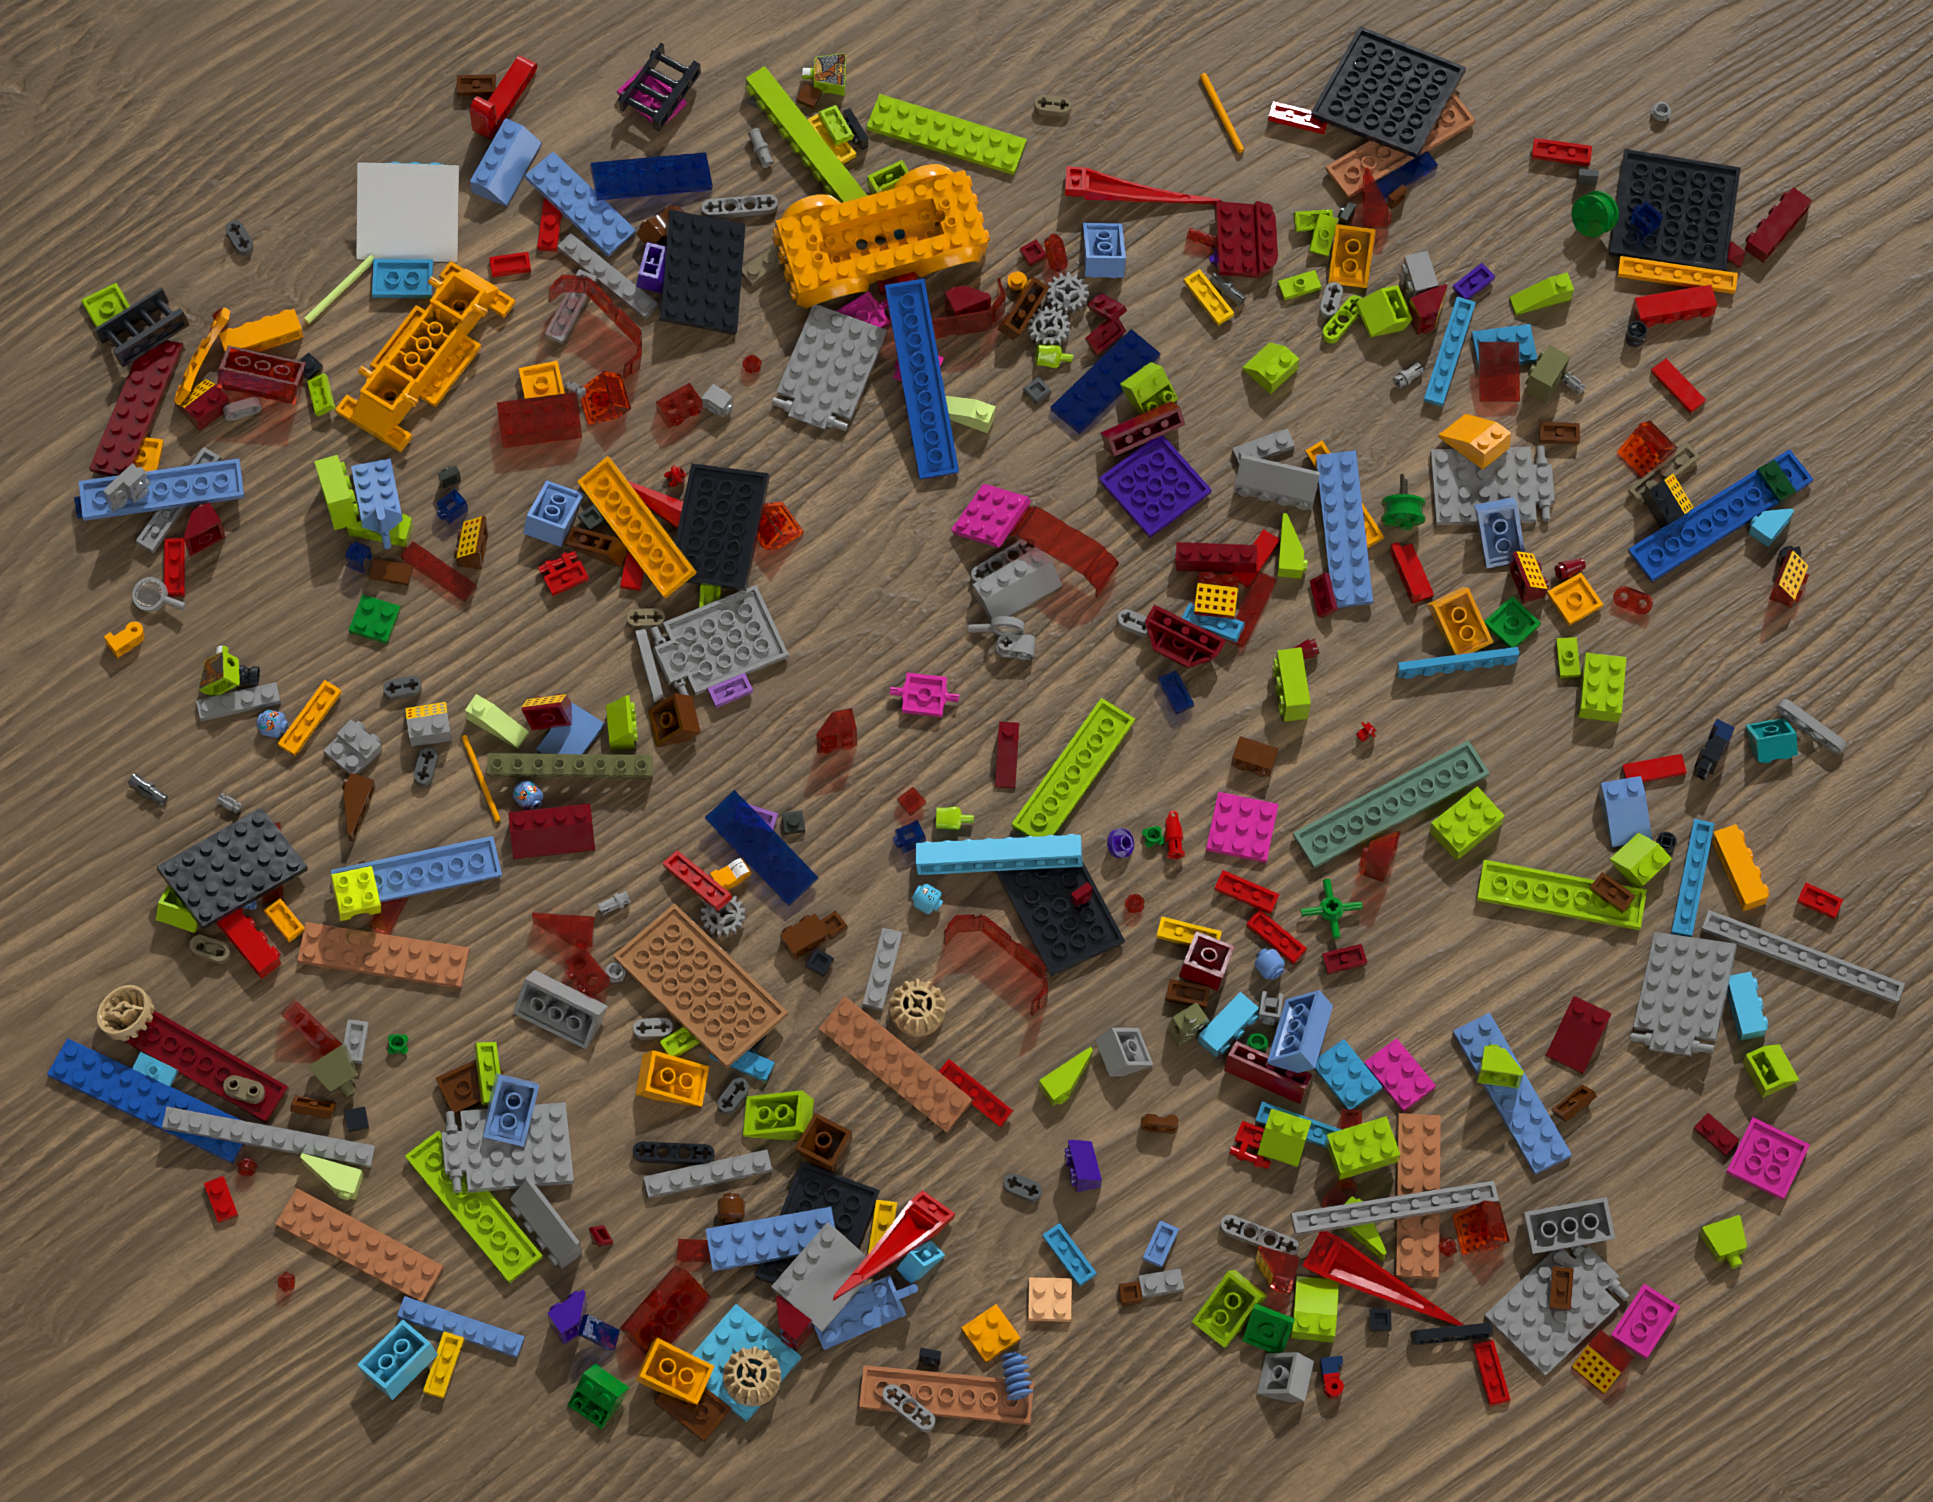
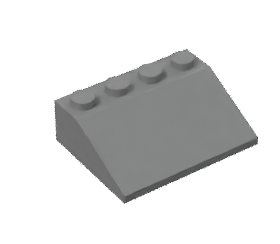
M827 1222L771 1287L775 1294L782 1296L812 1320V1324L823 1332L866 1283L864 1281L833 1301L834 1294L866 1256Z

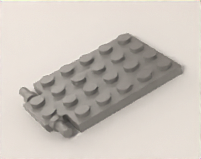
M819 305L812 306L777 389V394L793 399L794 402L774 397L772 405L783 408L785 412L789 413L788 417L826 430L827 427H835L846 431L848 424L836 420V417L832 416V414L851 421L888 331Z
M1544 446L1536 447V465H1532L1531 447H1510L1483 470L1455 449H1432L1430 454L1436 526L1475 525L1477 521L1474 505L1514 497L1518 506L1520 523H1536L1535 504H1539V508L1542 509V520L1544 522L1550 521L1551 504L1555 502L1552 464H1548L1547 458H1545Z
M757 585L747 588V591L742 590L663 622V626L670 639L668 642L662 637L657 626L650 629L655 640L653 652L668 685L673 684L679 694L689 695L685 688L686 683L684 679L688 678L695 695L708 691L707 688L743 673L747 675L789 657Z
M1655 932L1633 1026L1634 1030L1652 1032L1653 1034L1632 1033L1630 1040L1650 1046L1651 1051L1692 1057L1693 1053L1699 1052L1713 1054L1714 1045L1702 1044L1700 1041H1696V1039L1711 1042L1717 1041L1737 945L1734 943Z
M565 1102L534 1106L524 1147L483 1137L488 1109L460 1111L462 1131H458V1126L455 1124L454 1112H446L447 1125L445 1126V1132L441 1133L445 1174L450 1175L454 1193L462 1191V1173H466L468 1193L520 1188L529 1177L537 1187L574 1184Z
M1582 1245L1569 1247L1573 1251L1572 1254L1577 1257L1575 1260L1564 1249L1553 1250L1484 1316L1544 1377L1620 1306L1605 1291L1607 1288L1611 1292L1614 1291L1623 1301L1630 1296L1620 1286L1621 1283L1617 1280L1619 1275L1589 1246L1586 1249ZM1553 1266L1574 1268L1570 1312L1549 1309Z

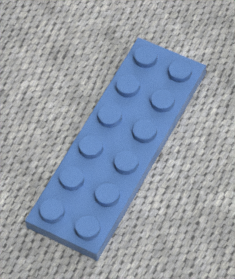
M554 152L550 153L525 175V179L607 257L636 233V229Z
M831 1207L706 1229L713 1272L797 1257L827 1222L835 1228Z

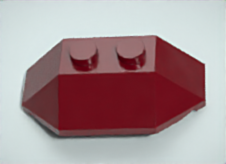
M1155 604L1145 619L1153 651L1187 668L1216 659L1226 643L1225 639Z

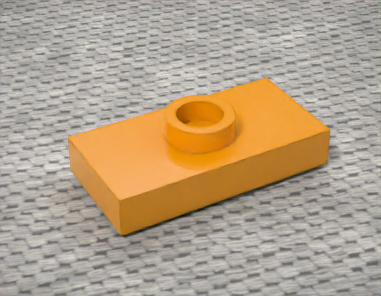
M281 898L264 909V913L289 943L304 932V926Z

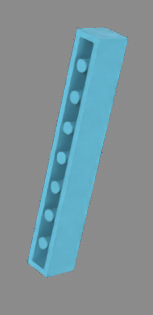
M1068 834L1063 836L1047 835L1044 837L1027 836L1025 838L1007 837L1005 839L926 841L916 843V867L918 875L1083 867L1081 835Z

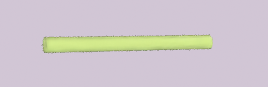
M370 255L303 318L304 321L310 324L373 264L375 258Z

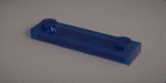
M1426 151L1419 155L1418 158L1410 160L1363 188L1362 192L1372 205H1375L1387 198L1401 185L1406 187L1435 170L1438 164L1430 153Z

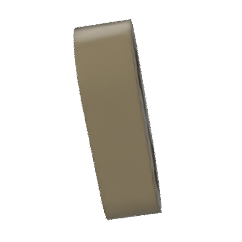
M1040 95L1035 99V110L1041 115L1065 117L1071 112V101L1061 96ZM1042 102H1046L1045 107H1041ZM1061 104H1065L1064 110L1060 109Z
M657 608L633 609L627 614L628 626L635 630L651 629L656 626L659 629L663 627V622L666 621L664 612ZM655 615H658L660 618L658 622H654ZM634 616H638V623H634Z

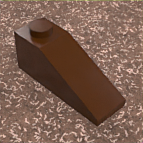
M574 526L571 527L563 542L564 545L603 563L617 567L621 566L629 551L616 537Z
M350 773L349 778H345L342 785L347 834L349 841L352 842L376 788L374 780L354 773Z

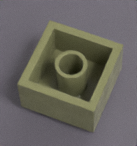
M1551 345L1548 346L1546 351L1542 350L1537 358L1536 366L1532 365L1527 374L1528 378L1525 382L1527 385L1526 393L1547 404L1566 374L1570 356Z

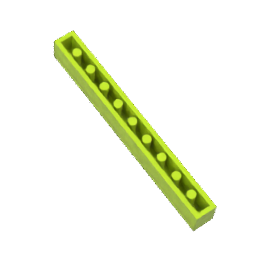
M765 66L746 77L745 90L748 95L754 96L757 99L756 104L759 109L764 110L768 114L769 121L772 125L775 124L779 128L778 131L782 138H787L793 152H798L801 156L804 166L809 167L813 171L812 174L816 181H820L824 185L827 195H832L840 203L868 196Z

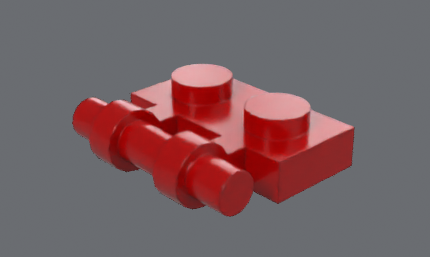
M575 551L568 554L565 552L561 554V557L553 561H545L544 565L538 567L540 574L549 573L543 578L552 597L589 580L581 561L571 562L578 558ZM563 564L566 566V567H564V568H562V569H559V570H557V571L555 570V568H557V567H559V566H561V565H563Z
M1242 1120L1234 1140L1240 1143L1241 1147L1238 1149L1232 1146L1229 1154L1236 1156V1159L1240 1161L1246 1160L1251 1162L1255 1167L1260 1168L1261 1166L1269 1169L1271 1161L1264 1159V1156H1256L1246 1152L1248 1147L1259 1150L1265 1129Z

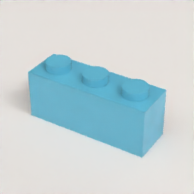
M1751 972L1731 975L1727 991L1739 1041L1763 1037L1768 1029V1020L1762 1014L1763 1002L1761 997H1758L1756 991L1758 990V983L1756 978H1753Z
M1240 992L1198 1035V1042L1213 1056L1217 1057L1220 1053L1224 1055L1231 1047L1230 1043L1234 1039L1238 1040L1245 1031L1243 1029L1248 1024L1252 1026L1259 1018V1007Z

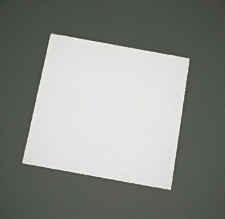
M357 162L356 259L366 260L372 255L375 259H433V262H457L459 165Z

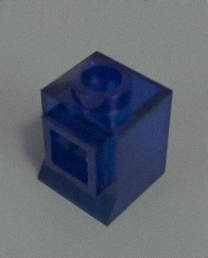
M1645 201L1641 206L1638 204L1633 208L1630 221L1648 237L1661 225L1663 215ZM1644 216L1650 222H1646L1642 217Z
M455 488L436 503V514L441 520L445 519L449 524L468 511L467 501ZM452 502L456 504L450 509L447 508Z
M357 541L354 544L351 543L345 554L347 561L345 566L364 574L363 562L365 558L368 560L372 559L371 548Z
M915 820L908 825L896 829L893 841L895 846L901 848L904 854L916 849V843L926 842V836L918 820ZM913 832L914 837L906 840L904 835Z

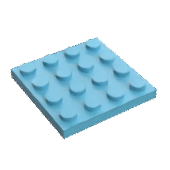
M735 1304L692 1355L715 1366L706 1384V1388L732 1408V1412L747 1422L760 1406L748 1407L741 1405L727 1394L723 1383L724 1365L725 1363L727 1364L730 1356L736 1354L744 1347L745 1349L758 1347L760 1350L769 1351L770 1355L778 1361L781 1370V1382L801 1360V1356L792 1348L789 1349L776 1335ZM748 1359L750 1364L758 1366L763 1364L758 1360ZM741 1364L737 1369L738 1379L742 1377ZM766 1368L761 1370L762 1383L767 1375ZM748 1371V1377H752L756 1381V1375H752Z

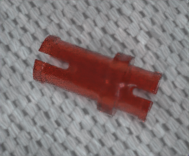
M1189 228L1187 240H1192L1194 244L1198 242L1212 248L1215 247L1216 236L1202 232V229L1199 228L1197 230Z

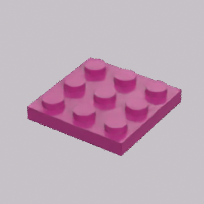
M982 484L951 530L955 535L999 548L1031 503V500L1028 496Z
M1218 792L1206 851L1267 863L1279 804Z
M1752 1117L1726 1173L1780 1200H1784L1810 1144Z

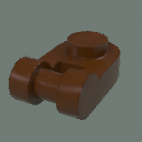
M1146 1114L1141 1118L1140 1128L1148 1132L1174 1134L1178 1131V1117L1173 1114L1168 1115L1166 1118L1158 1117L1155 1114Z

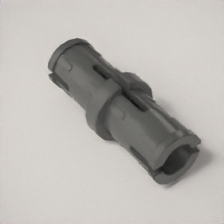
M1217 272L1209 279L1210 283L1221 292L1223 297L1227 296L1238 307L1241 306L1240 302L1243 303L1246 300V296L1235 289L1234 284L1228 283Z
M137 773L130 777L128 784L140 791L144 798L148 797L160 807L167 802L168 796L155 788V784L152 782L148 783L138 776Z

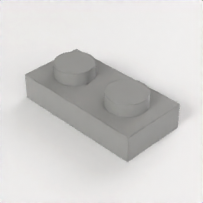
M348 1019L344 1044L348 1048L353 1063L363 1064L369 1022Z
M1180 1269L1138 1276L1142 1298L1184 1291Z

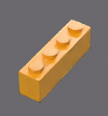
M295 309L283 310L279 314L265 316L255 322H246L240 327L228 328L219 333L220 342L228 362L304 338Z
M1737 824L1714 831L1711 841L1742 911L1766 904L1770 895L1769 889L1766 884L1762 883L1761 871L1758 866L1754 865L1752 860L1753 854L1751 849L1746 847L1743 831L1738 829Z

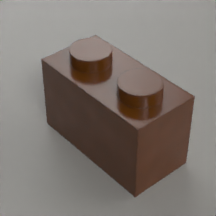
M1239 736L1231 765L1238 770L1252 771L1260 777H1270L1279 748Z
M815 913L811 916H804L798 924L793 927L790 925L784 928L780 934V941L793 961L829 940L828 931Z

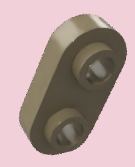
M197 935L190 941V950L196 957L217 964H223L230 958L229 946L222 941L204 935ZM203 945L205 947L203 950H198V946ZM224 952L223 956L220 957L217 956V953Z
M236 1075L229 1076L224 1081V1091L231 1098L257 1104L265 1097L264 1087L259 1082ZM232 1083L238 1084L235 1088H231L230 1085ZM252 1089H257L255 1094L250 1093Z

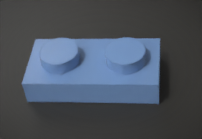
M1159 1221L1142 1260L1162 1268L1179 1232V1228Z

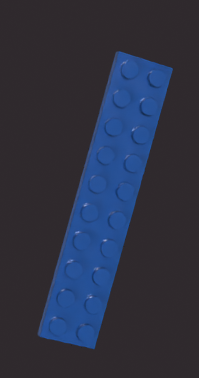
M918 279L885 285L919 479L959 473L925 280Z
M1790 449L1774 458L1795 488L1796 493L1813 482L1814 479ZM1757 470L1690 510L1671 524L1666 525L1628 549V553L1652 583L1752 521L1755 516H1760L1763 511H1768L1779 503L1763 482Z
M68 1038L47 1073L48 1077L232 1164L244 1145L162 1129L167 1107L235 1120L240 1119Z

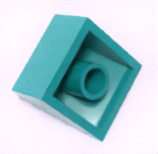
M1785 718L1745 725L1753 756L1758 762L1769 763L1775 759H1790L1792 756L1798 755L1797 733Z

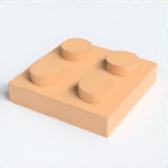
M1029 1277L1028 1321L1071 1322L1072 1279Z

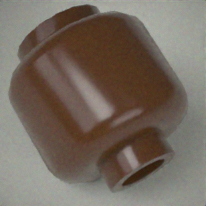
M736 1193L723 1194V1197L717 1203V1217L725 1222V1225L737 1224V1222L745 1217V1201Z

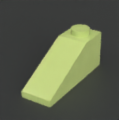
M946 396L950 420L985 433L989 432L995 418L996 406L975 399Z
M477 694L465 709L467 720L517 749L529 734V731L497 706Z
M301 1153L302 1163L337 1194L339 1198L356 1200L364 1177L362 1170Z

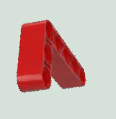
M519 55L488 101L478 96L474 98L469 109L472 131L488 139L494 137L537 70V63Z

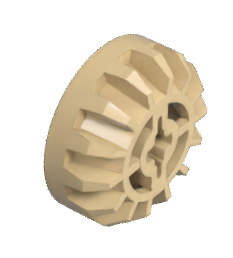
M915 979L913 982L905 981L901 987H897L894 990V994L890 998V1017L895 1027L906 1035L914 1037L929 1035L940 1027L945 1018V998H943L941 990L934 987L930 981L927 983L922 982L920 979ZM912 991H923L927 995L924 997L919 994L915 995ZM905 997L906 1002L908 1004L907 1010H905L903 1007V1001ZM929 997L932 1000L930 1011L927 1010V999Z
M125 985L113 990L104 998L97 1012L99 1027L113 1040L127 1041L130 1039V1035L133 1038L138 1037L137 1032L140 1029L145 1031L147 1029L145 1023L152 1021L153 1016L151 1014L154 1012L152 999L143 989L135 985ZM123 1024L127 1028L121 1030L119 1025Z
M758 1347L751 1349L741 1348L739 1352L732 1354L727 1364L725 1363L724 1387L731 1399L741 1405L748 1407L763 1405L769 1402L779 1390L781 1370L778 1361L767 1350L763 1351L758 1349ZM748 1359H755L763 1364L761 1366L750 1364ZM741 1364L742 1377L738 1379L737 1369ZM766 1368L767 1375L762 1383L761 1370ZM748 1371L752 1375H756V1381L752 1377H748Z

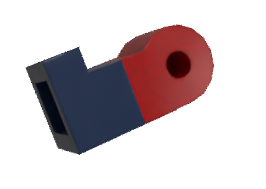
M1342 1356L1321 1358L1319 1363L1324 1393L1330 1399H1337L1341 1396L1344 1389V1384L1339 1378L1338 1371L1343 1366Z

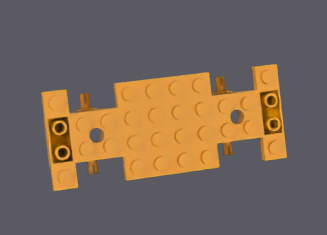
M452 261L447 264L439 275L442 282L433 276L428 280V284L437 288L428 308L424 310L416 305L371 362L372 372L364 366H361V369L358 370L359 374L367 378L365 385L360 390L361 394L358 401L346 394L335 409L338 415L400 453L412 439V434L398 425L412 406L416 407L419 402L418 399L421 398L436 408L482 348L480 343L467 336L481 317L487 315V309L505 318L516 304L515 299L501 292L498 287L468 269H463ZM458 308H463V309H464L463 311H460V312H459V311H456ZM390 397L395 398L393 401H387Z

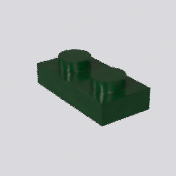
M1775 459L1757 469V473L1778 503L1795 495V488Z

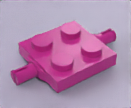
M870 292L865 293L836 311L883 329L890 325V321L884 314V309L888 307L887 299L879 303L872 297Z
M907 673L903 688L890 687V695L902 696V713L942 717L946 701L959 703V694L947 693V677Z

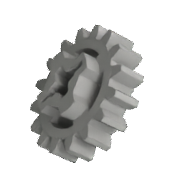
M1070 272L1067 273V276H1063L1062 273L1059 274V278L1054 276L1052 282H1048L1049 289L1046 293L1047 302H1051V308L1053 306L1057 307V312L1064 310L1065 315H1067L1069 310L1073 314H1075L1076 308L1082 310V304L1086 305L1087 298L1089 297L1088 285L1084 284V279L1078 280V274L1071 277Z
M1045 306V311L1038 308L1037 314L1034 313L1028 322V333H1031L1030 339H1036V345L1041 342L1043 345H1054L1056 343L1058 346H1061V340L1066 342V335H1070L1069 328L1071 323L1068 322V315L1062 316L1063 310L1056 312L1054 306L1052 310ZM1059 322H1060L1061 325H1062V330L1060 329V326L1058 325Z
M737 896L732 897L733 899L718 912L708 903L704 902L706 908L701 909V914H703L701 921L705 922V929L710 928L711 935L717 932L718 938L722 934H725L726 938H728L729 932L736 935V928H743L741 922L746 921L745 916H743L746 914L745 908H742V901L737 902Z

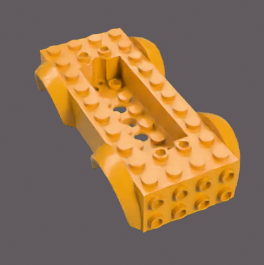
M930 164L907 172L898 180L894 189L843 203H840L833 196L813 195L800 199L790 205L782 214L781 219L776 220L772 239L774 245H778L779 262L780 264L784 263L785 270L783 273L786 282H790L791 288L789 293L791 299L796 301L797 306L800 305L808 309L837 297L859 292L866 293L868 292L869 284L879 280L915 272L920 277H925L928 274L969 262H981L988 248L990 236L988 230L983 228V214L981 211L978 212L976 206L978 205V199L975 193L972 194L970 188L972 187L971 177L966 175L965 170L954 173L946 166ZM897 229L905 232V237L901 240L894 237V231ZM882 236L886 239V242L879 245L875 242V238ZM858 240H865L868 245L867 248L864 250L858 249L856 247Z

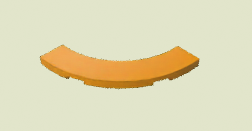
M224 307L210 326L212 330L205 339H202L183 374L185 380L178 386L175 394L174 403L180 406L191 392L193 382L204 358L228 322L230 310Z

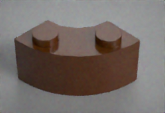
M669 205L658 216L643 221L636 235L645 245L648 242L665 246L669 210L684 211L679 206Z

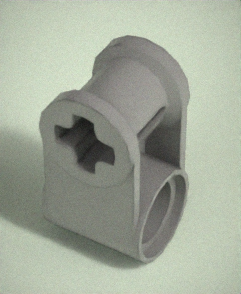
M1004 633L998 637L996 652L1004 658L1032 660L1035 655L1036 638L1032 635Z

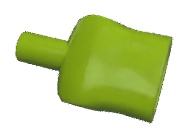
M1037 345L1035 365L1058 368L1061 361H1073V354L1062 353L1060 346Z
M959 807L936 808V829L959 830L962 823L974 822V815H962Z

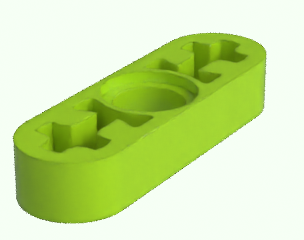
M1350 296L1324 326L1322 333L1324 341L1336 343L1360 315L1358 308L1354 307L1352 313L1350 310L1352 304H1356L1358 300L1362 299L1360 296ZM1342 315L1347 316L1349 321L1347 323H1340L1338 317ZM1336 326L1335 335L1329 336L1328 331L1332 332Z

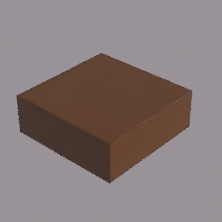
M804 83L796 98V102L814 109L822 94V90Z
M1401 185L1388 196L1387 206L1390 209H1394L1406 199L1407 188L1404 185Z
M836 910L820 920L828 931L830 939H833L848 928V925Z
M1139 1281L1118 1284L1121 1306L1142 1304L1143 1300Z

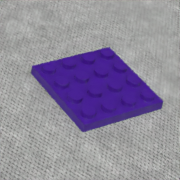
M1163 435L1150 440L1099 477V482L1149 538L1212 492V489Z

